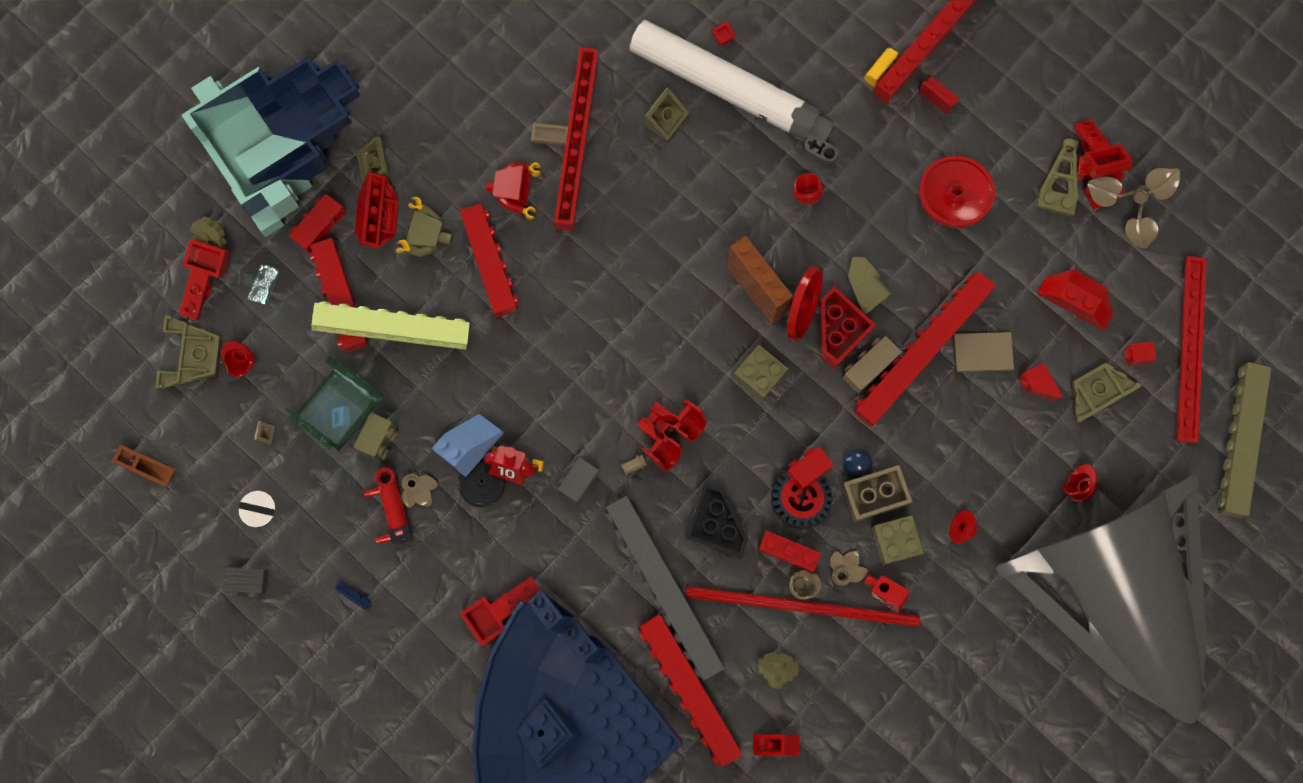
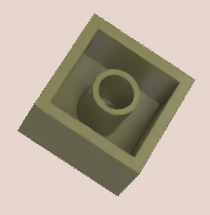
M758 345L734 372L733 378L763 402L787 374L788 368Z
M370 412L353 448L360 454L381 463L389 455L390 449L388 448L391 442L394 443L397 439L398 428L393 422Z
M913 516L878 524L871 528L882 566L924 554Z

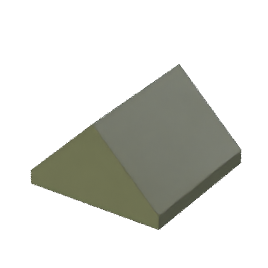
M666 88L646 113L645 126L668 141L689 112L671 90Z
M380 137L374 138L356 151L362 184L368 172L387 176L388 180L392 181L385 146Z

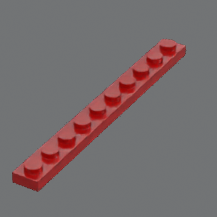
M1192 256L1185 258L1176 442L1196 444L1198 443L1207 258Z

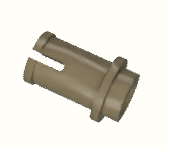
M636 455L637 458L621 464L626 476L640 468L643 470L647 466L642 455Z

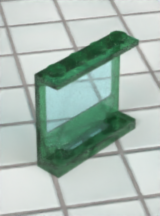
M329 356L325 363L333 369L332 372L297 414L289 407L285 410L291 414L289 418L297 425L301 422L299 426L309 433L312 430L310 435L320 441L322 438L321 443L328 449L333 447L340 451L384 396L373 386Z

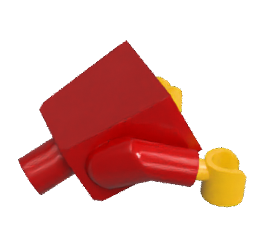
M535 162L529 166L527 163H510L503 170L495 173L494 181L486 183L487 192L493 193V197L507 210L518 214L524 213L527 219H534L527 212H536L535 208H524V206H527L531 175L534 177L540 175V171L533 169H539L540 164Z

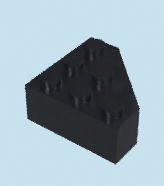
M704 483L685 541L741 560L748 537L724 490Z

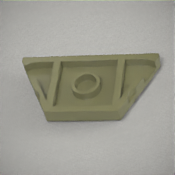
M1107 363L1072 382L1077 424L1142 387L1141 384L1131 381L1126 377L1127 375L1116 371L1114 367Z

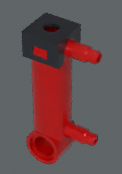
M381 468L375 475L378 487L364 492L365 497L381 495L389 526V534L376 538V544L391 541L395 546L413 541L397 476L391 469ZM386 474H390V481L388 483H383V476Z

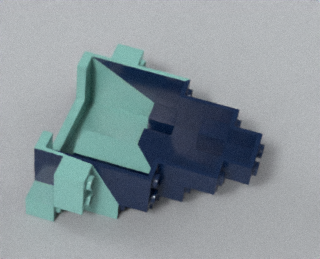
M307 57L273 79L267 71L263 72L260 67H257L225 88L222 87L218 80L214 82L211 76L191 88L201 103L182 114V117L203 144L231 186L232 192L265 237L283 227L284 224L281 219L299 208L296 203L299 200L297 196L313 187L309 181L327 169L324 163L327 159L322 151L337 142L333 136L336 132L352 123L349 118L352 114L346 105L361 96L358 91L360 86L355 78L351 80L348 76L350 71L345 64L341 65L338 60L320 69L315 61L312 63Z

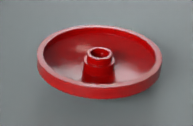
M948 156L935 161L924 172L919 185V199L924 211L937 223L951 228H965L980 222L990 211L995 198V186L989 172L977 161L963 156Z
M809 267L800 280L794 294H792L787 324V334L791 340L799 342L806 334L813 320L823 285V270L820 267Z

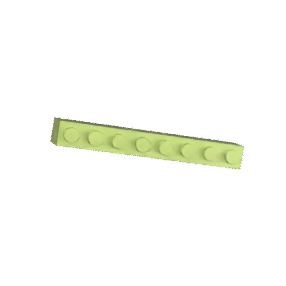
M321 301L314 303L311 326L312 331L466 350L470 322H466L463 319L447 320V318L442 316L431 318L425 314L408 315L407 312L403 311L392 313L386 309H378L376 311L364 306L352 308L347 304H339L337 306Z

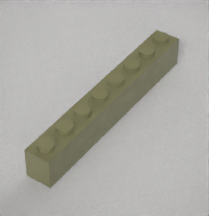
M1248 362L1239 368V385L1235 389V396L1237 398L1232 408V415L1234 417L1229 427L1231 437L1226 446L1228 456L1223 465L1225 475L1220 484L1222 495L1217 503L1219 514L1240 519L1249 517L1272 367Z

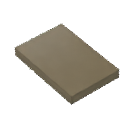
M1011 332L953 335L956 372L1014 370Z

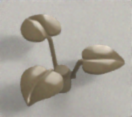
M1154 169L1146 177V186L1140 185L1135 191L1131 190L1120 194L1122 183L1114 177L1104 176L1090 180L1087 185L1094 202L1103 207L1114 205L1117 197L1133 195V200L1140 205L1138 219L1128 220L1125 227L1126 236L1135 246L1147 248L1158 235V225L1150 217H1141L1143 205L1151 193H1154V196L1159 200L1171 197L1180 182V169Z

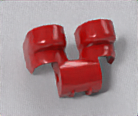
M683 400L685 407L679 416L672 414L656 402L650 408L652 413L646 419L642 417L641 421L637 424L638 428L655 442L649 451L645 447L642 448L644 454L665 472L677 464L683 452L682 447L666 436L665 433L669 428L677 430L683 438L693 442L703 433L707 425V419L703 411L687 400Z

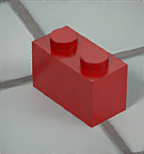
M820 446L815 450L813 447L803 454L805 457L802 460L796 459L788 465L790 469H788L787 475L800 491H803L832 469L834 465Z

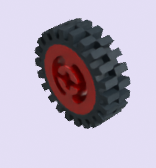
M786 472L782 474L774 485L771 494L772 509L776 512L777 518L781 519L783 524L790 525L789 527L791 528L796 527L802 530L803 528L809 529L817 526L826 518L832 507L833 492L832 488H829V482L825 481V477L822 475L809 485L808 488L812 490L815 497H812L810 491L806 490L804 494V499L806 500L803 501L801 508L811 505L812 509L809 511H798L790 505L789 499L797 507L800 502L798 497L802 491L798 489L796 492H793L791 489L796 486Z

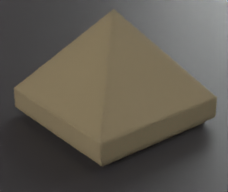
M258 421L254 440L272 444L275 425Z

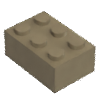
M899 465L845 482L841 485L854 523L908 506L912 503Z

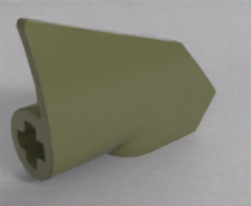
M852 257L848 279L861 311L867 315L878 304L880 305L892 295V292L880 280L879 273L865 257Z

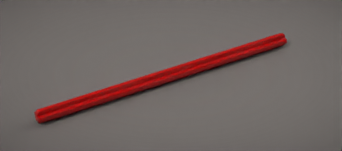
M689 586L686 588L685 594L688 598L915 627L920 625V616Z

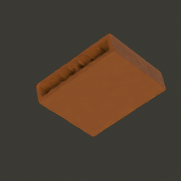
M745 235L730 246L726 267L770 324L773 325L787 314L793 296Z

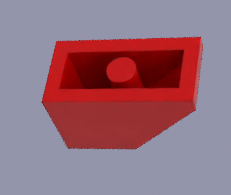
M1044 363L1024 372L1019 377L1021 387L1027 390L1028 394L1053 402L1063 397Z
M753 735L754 755L800 756V735Z

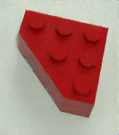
M835 286L819 303L820 357L834 370L876 326L872 320Z

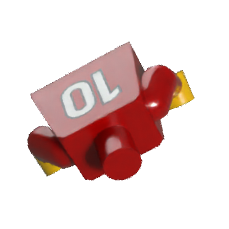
M492 446L484 457L485 463L491 465L489 475L520 485H524L527 477L533 476L538 471L542 472L544 461L533 459L531 464L525 453L517 451L513 447Z

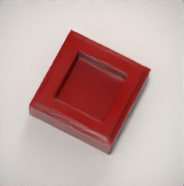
M727 21L711 30L720 47L736 39V34Z

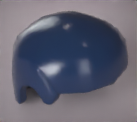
M853 449L844 456L843 467L848 476L857 479L870 474L873 463L866 451Z

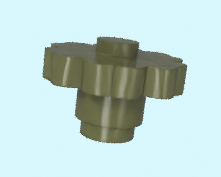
M202 217L192 223L193 239L222 249L225 248L226 240L223 237L227 232V228L223 222Z
M769 653L764 654L763 658L759 659L758 672L764 674L763 677L767 679L768 685L772 688L780 689L786 682L792 681L795 676H798V662L793 661L791 656L783 653L779 655Z

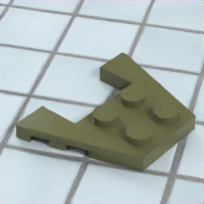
M165 315L163 332L165 334L182 335L178 372L157 371L155 388L164 389L216 376L222 338Z

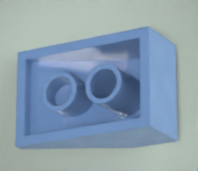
M478 414L446 432L432 449L466 477L504 432Z

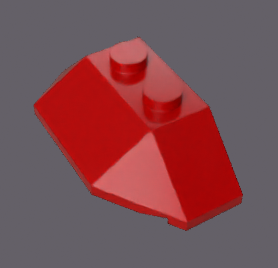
M368 172L359 192L354 231L360 245L378 249L395 236L399 200L389 184L387 176Z
M1075 269L1046 277L1037 292V295L1102 331L1105 330L1113 316L1107 287Z

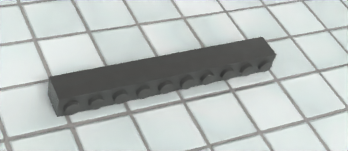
M627 496L607 506L606 518L610 524L614 522L617 528L614 531L620 541L623 539L627 545L624 549L628 557L633 556L636 561L634 567L639 575L643 574L646 580L643 583L648 592L652 591L656 597L653 599L658 610L660 608L663 609L665 615L662 617L668 627L672 625L675 631L672 635L678 644L682 643L685 648L682 652L687 661L691 660L695 667L692 670L697 678H701L704 681L723 670L722 663Z

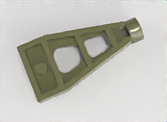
M1064 139L1062 149L1039 191L1036 208L1071 217L1074 215L1078 199L1076 177L1078 141ZM1061 162L1070 163L1069 175L1058 172ZM1056 179L1067 181V194L1052 191L1051 187Z

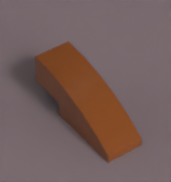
M121 444L111 461L165 487L175 469Z

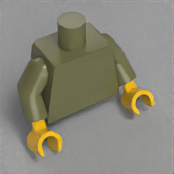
M412 197L416 201V205L414 206L412 203H409L408 206L411 209L417 208L418 211L415 210L407 239L397 242L403 246V249L397 248L396 251L398 253L406 251L408 254L423 257L432 254L433 251L437 252L441 243L450 245L453 234L444 232L445 226L442 219L433 209L423 203L421 204L419 197Z

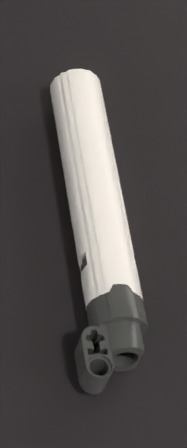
M647 20L639 24L630 43L631 52L804 140L806 154L820 162L832 165L837 161V148L827 143L834 130L835 123L821 117V109ZM816 143V148L810 150V145ZM821 147H824L821 151V155H819V150H821ZM827 151H832L835 156L832 159H827L824 154Z

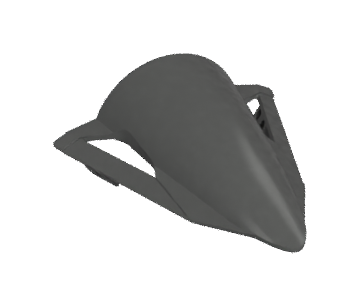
M1191 475L1185 480L1161 491L1149 503L1114 521L1070 539L1036 549L997 566L998 573L1017 588L1114 681L1187 724L1194 723L1200 715L1208 638L1206 631L1197 475ZM1182 502H1183V506H1184V511H1183V513H1177V514H1175L1176 511L1178 510V508L1180 507V505H1181ZM1178 550H1186L1188 580L1184 576ZM1027 572L1054 573L1061 578L1084 612L1089 622V631L1064 609L1063 601L1040 579H1032Z

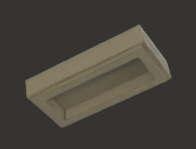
M533 123L531 143L565 146L568 126Z

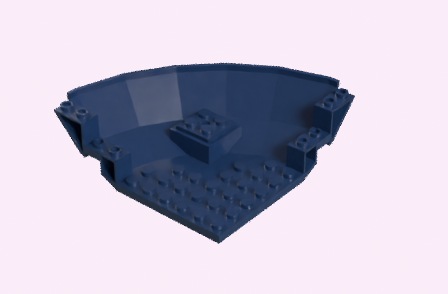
M542 590L529 603L521 601L514 609L490 653L477 699L472 750L475 783H644L684 743L615 654L596 635L588 634L574 614ZM572 630H574V636H573V637L571 636V631H572ZM541 729L544 731L543 737L539 735Z

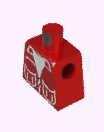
M869 574L863 583L872 589V597L896 613L900 612L909 598V590L883 575L878 580ZM882 588L888 589L887 592H881L880 590Z

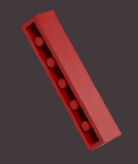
M478 204L460 210L495 317L499 318L518 312L516 308L519 305L516 294L512 295L510 288H513L510 277L506 278L504 271H507L505 261H500L498 255L502 253L499 243H494L493 237L496 236L493 225L489 226L487 222L490 219L487 208L483 209L482 205Z
M329 238L311 244L312 251L309 254L312 262H316L317 269H315L318 280L321 279L323 286H320L323 296H327L328 302L331 305L347 304L352 308H356L334 240ZM339 334V338H337L340 349H344L346 353L369 346L366 337Z

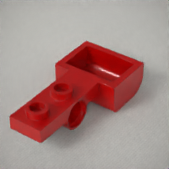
M1093 120L1074 124V131L1082 140V148L1085 153L1084 167L1093 179L1127 171L1132 168L1133 160L1122 145L1111 146Z
M195 239L189 240L183 266L190 268L191 272L179 315L199 320L204 301L208 299L211 292V285H209L211 276L217 278L225 276L230 258L229 250Z
M530 577L492 604L484 596L462 611L460 615L481 647L501 635L505 627L502 621L512 615L517 605L521 601L529 603L538 594L540 589L533 578Z

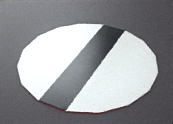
M250 492L240 501L238 508L239 516L248 526H264L274 516L275 503L266 492Z

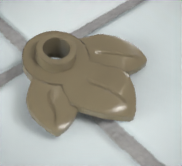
M415 474L406 475L402 479V488L404 489L402 501L405 506L411 508L415 502L422 506H431L432 496L430 491L438 487L437 481L428 475L420 477ZM409 480L415 481L414 487L408 486Z
M835 551L830 558V565L833 569L832 580L839 586H845L849 582H860L868 573V569L858 566L859 555L857 551L849 552L844 556ZM839 573L845 575L844 580L838 578Z

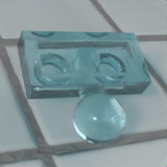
M261 265L256 277L252 274H245L241 279V283L245 288L251 289L247 299L266 306L280 271L273 267Z

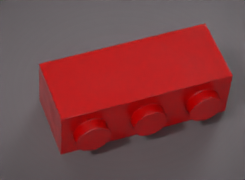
M325 194L317 199L311 211H307L304 214L303 220L291 229L289 237L309 254L312 251L310 245L322 241L346 214L343 206Z
M769 531L764 533L757 550L760 553L811 573L815 571L821 555L817 551Z

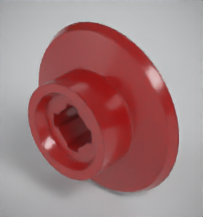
M963 510L953 518L949 529V536L954 543H963L976 535L978 527L974 514L969 510Z

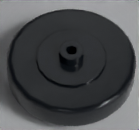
M479 461L466 477L460 473L458 480V489L463 500L471 506L479 508L489 507L498 502L505 490V479L489 475L491 465H488L485 461Z

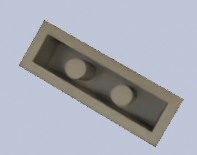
M887 336L882 340L880 338L876 339L871 344L873 348L869 352L865 350L858 356L857 359L859 361L855 365L851 363L844 370L845 375L843 379L858 394L902 353Z

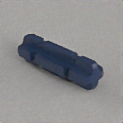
M340 581L336 585V591L344 594L343 596L355 604H359L361 608L366 610L371 605V600L366 597L363 598L362 594L348 587L344 582Z

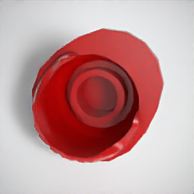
M802 174L796 178L794 189L792 190L793 195L803 205L816 204L823 195L824 185L816 174Z
M237 341L226 342L223 345L221 351L222 360L230 375L241 377L252 370L255 365L254 353L247 345Z
M1091 465L1079 466L1069 476L1067 484L1063 486L1065 493L1073 501L1083 502L1090 500L1096 493L1097 472Z

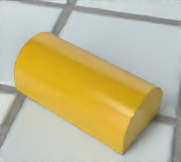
M887 48L867 72L864 78L871 86L875 88L877 83L897 62L898 52Z

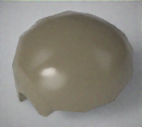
M800 570L795 572L789 579V589L794 597L800 600H808L817 596L820 592L821 581L816 573Z

